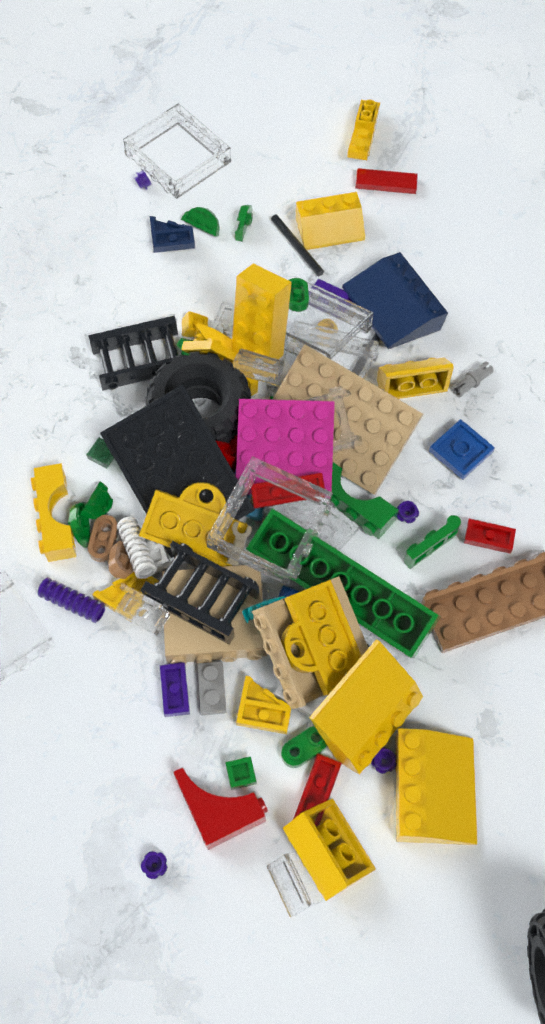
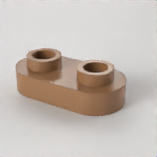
M102 515L94 522L88 545L90 557L94 561L105 562L109 560L111 547L115 545L118 535L117 521L114 517ZM104 528H111L108 532L103 531ZM105 549L104 553H97L98 550Z
M118 541L111 547L108 561L109 571L115 578L126 579L133 572V567L123 542Z

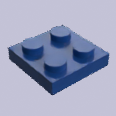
M460 419L430 446L429 452L464 480L494 452L495 447Z

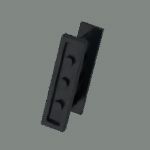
M175 315L88 335L93 355L100 353L105 372V374L99 375L102 391L114 390L120 386L150 380L156 376V371L164 363L168 365L171 363L172 358L178 356L173 336L178 335ZM164 338L170 358L157 361L152 341ZM143 343L148 363L135 366L130 346ZM121 348L127 368L113 371L108 351Z
M172 541L170 544L171 552L175 557L158 583L153 585L147 581L141 588L143 599L230 645L235 637L234 628L231 623L248 595L258 599L260 596L258 584L249 577L243 578L193 552L190 546ZM184 561L196 567L179 595L173 596L167 592V586ZM206 572L218 580L202 605L196 608L188 604V599ZM226 584L238 589V594L223 618L216 619L210 615L209 611Z

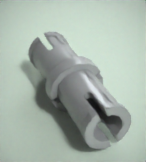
M484 361L475 370L468 371L463 379L452 385L453 393L455 394L459 391L456 396L462 397L471 388L478 387L483 379L494 372L492 365L486 368L489 362Z

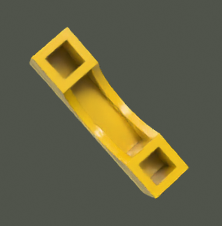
M59 463L34 468L35 477H31V485L33 491L37 492V498H33L35 511L39 512L40 517L36 519L37 531L42 533V540L38 541L41 555L45 554L48 562L75 558L77 554L71 526L61 524L52 517L56 503L68 495L63 465Z

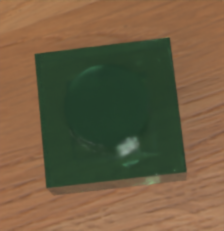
M100 437L86 454L87 459L106 469L114 460L106 443Z

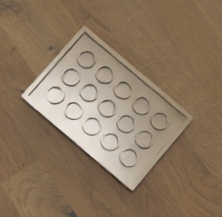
M305 344L272 399L335 401L333 462L342 468V476L373 495L377 494L424 415Z

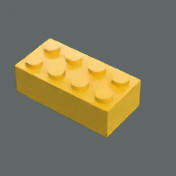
M254 263L236 276L231 350L267 369L283 356L291 281Z

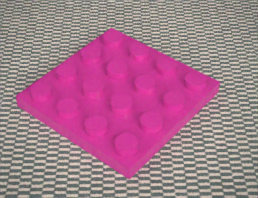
M239 399L236 477L247 495H252L250 484L323 473L326 498H331L335 401Z

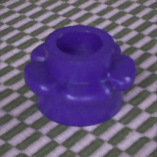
M145 171L136 172L137 176L134 179L140 189L144 187L148 190L147 187L152 185Z
M404 501L397 506V518L401 522L413 523L416 520L415 518L419 516V510L412 501Z
M381 748L372 759L371 764L375 766V770L378 773L392 772L396 767V755L389 749ZM386 759V763H382L381 760Z
M155 851L147 853L141 862L142 872L146 873V876L150 879H157L158 876H163L168 868L166 856L161 852L156 853ZM153 863H157L155 868L152 867Z

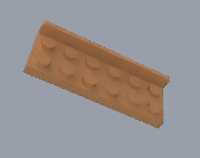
M545 552L529 561L522 559L516 562L514 566L508 568L505 566L496 568L491 574L485 576L478 574L473 576L470 581L464 583L460 581L454 582L446 589L440 591L434 589L427 592L421 604L441 616L432 630L441 652L445 653L545 618Z

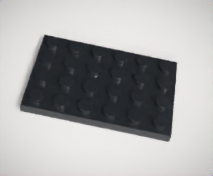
M184 385L179 386L100 432L146 515L156 489L179 498L188 486L199 482L210 483L223 493L227 505L226 516L240 520L255 511ZM204 489L199 493V497L203 502H210L214 497L209 489ZM165 546V548H166V550L168 551L170 557H171V558L175 557V556L172 555L171 548Z

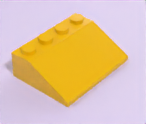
M376 639L309 718L336 760L360 775L370 765L380 749L387 744L394 732L402 726L412 710L419 705L423 695L414 679L386 647Z
M398 728L395 736L396 842L477 845L473 738L426 729Z

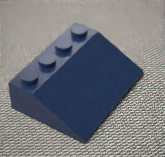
M401 252L380 259L342 285L343 290L388 350L440 331L448 315L447 310Z

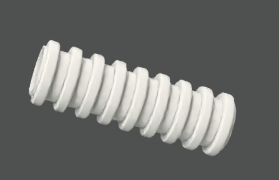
M134 517L123 518L118 522L117 529L137 578H148L157 569L145 539L139 536L141 530L138 521Z

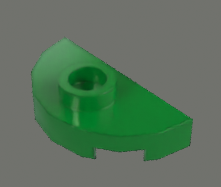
M242 205L239 210L237 221L240 222L237 231H235L236 241L243 242L247 226L252 224V205Z
M195 207L186 211L182 216V221L215 237L219 236V221L216 215L208 208Z
M100 481L79 515L88 519H97L102 515H106L111 510L113 499L107 492L108 487Z
M85 502L73 505L68 518V525L71 526L74 537L83 548L88 547L91 537L89 519L79 515L86 504Z

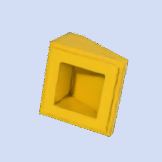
M188 311L182 318V336L194 337L196 335V324L201 323L208 326V317Z

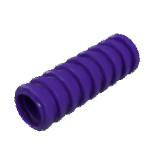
M49 577L45 578L39 585L38 597H44L46 601L51 600L52 604L58 603L59 607H64L67 611L71 610L73 614L78 613V616H84L86 620L91 619L92 623L100 621L105 612V603H98V600H92L90 596L85 597L83 593L78 594V591H72L71 587L65 588L64 584H59L56 580L52 581Z

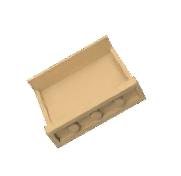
M260 564L224 567L243 578L249 577L256 581L260 592L258 599L248 595L231 624L234 628L235 637L230 645L163 609L167 664L184 662L185 665L187 662H197L198 664L211 663L212 660L234 662L237 658L259 660L263 656H267L263 645L264 640L260 630L254 624V619L246 623L242 614L244 609L263 602ZM195 569L178 570L167 586V592L173 596L179 595ZM205 572L190 595L188 604L196 608L201 606L218 579ZM226 584L209 611L210 615L216 619L223 618L239 590Z
M338 576L331 579V582L360 653L363 655L367 651L368 646ZM285 599L252 611L254 624L260 630L264 640V649L270 655L274 665V674L280 680L284 690V699L290 705V708L295 709L306 706V703L323 696L315 673H301L293 670L282 646L281 637L283 632L289 625L294 623ZM293 644L291 652L293 656L298 658L300 656V648Z

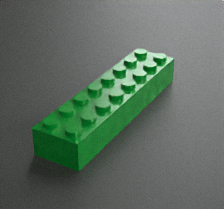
M273 508L246 548L247 551L305 589L339 576L358 624L410 658L416 657L441 618L434 611Z

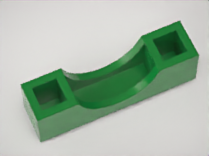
M333 462L331 498L324 497L326 503L330 507L337 508L343 512L349 521H355L359 524L366 534L380 539L396 521L398 509L381 496L370 500H359L351 497L341 485L342 468Z

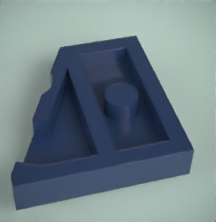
M149 216L154 253L195 249L192 226L180 225L170 220L165 223L156 220L155 216Z

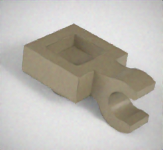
M237 521L232 526V532L235 535L233 544L228 543L224 557L228 558L226 563L238 566L246 539L251 533V526H247L244 533H239L237 530L239 522Z

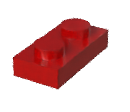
M469 518L464 544L511 554L516 529Z

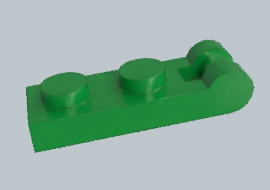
M456 515L449 516L446 525L437 531L435 529L430 531L421 543L412 544L406 550L404 564L409 569H412L453 539L458 533L461 519Z

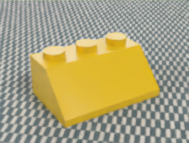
M357 192L296 202L295 219L306 250L365 240L363 212Z
M445 357L429 358L422 361H407L395 365L386 364L378 367L377 383L380 389L397 399L448 392L454 366Z
M333 798L304 811L283 827L289 842L293 845L325 901L376 870ZM325 810L320 825L316 827L314 823L318 813Z

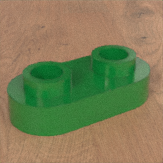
M301 278L289 279L292 282L289 310L301 313L307 310L309 306L308 283Z
M315 726L309 727L284 744L281 751L282 761L290 768L301 767L316 757L317 754L325 751L327 744ZM313 735L320 736L321 740L319 742H313L311 737ZM292 749H297L299 755L293 757L289 752Z

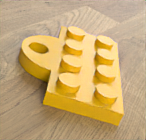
M199 482L188 486L179 498L156 489L139 536L170 548L172 541L178 544L184 543L190 546L193 552L222 567H228L232 565L226 563L228 558L224 557L228 543L233 544L235 539L232 526L234 522H239L237 530L242 534L246 531L248 524L226 516L227 505L223 493L210 483ZM209 489L212 491L214 497L210 502L201 501L199 493L202 490Z
M331 580L284 598L294 623L285 629L281 637V643L291 668L301 673L314 672L324 696L330 694L362 656ZM293 644L300 648V656L298 658L293 656L291 652Z

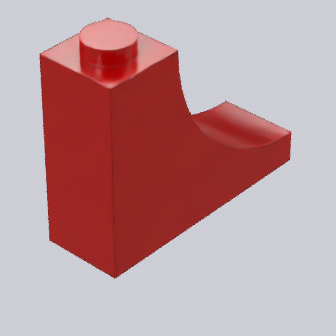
M183 767L173 772L207 850L266 822L265 813L268 812V809L262 797L257 799L254 792L239 797L217 796L198 787L188 777Z

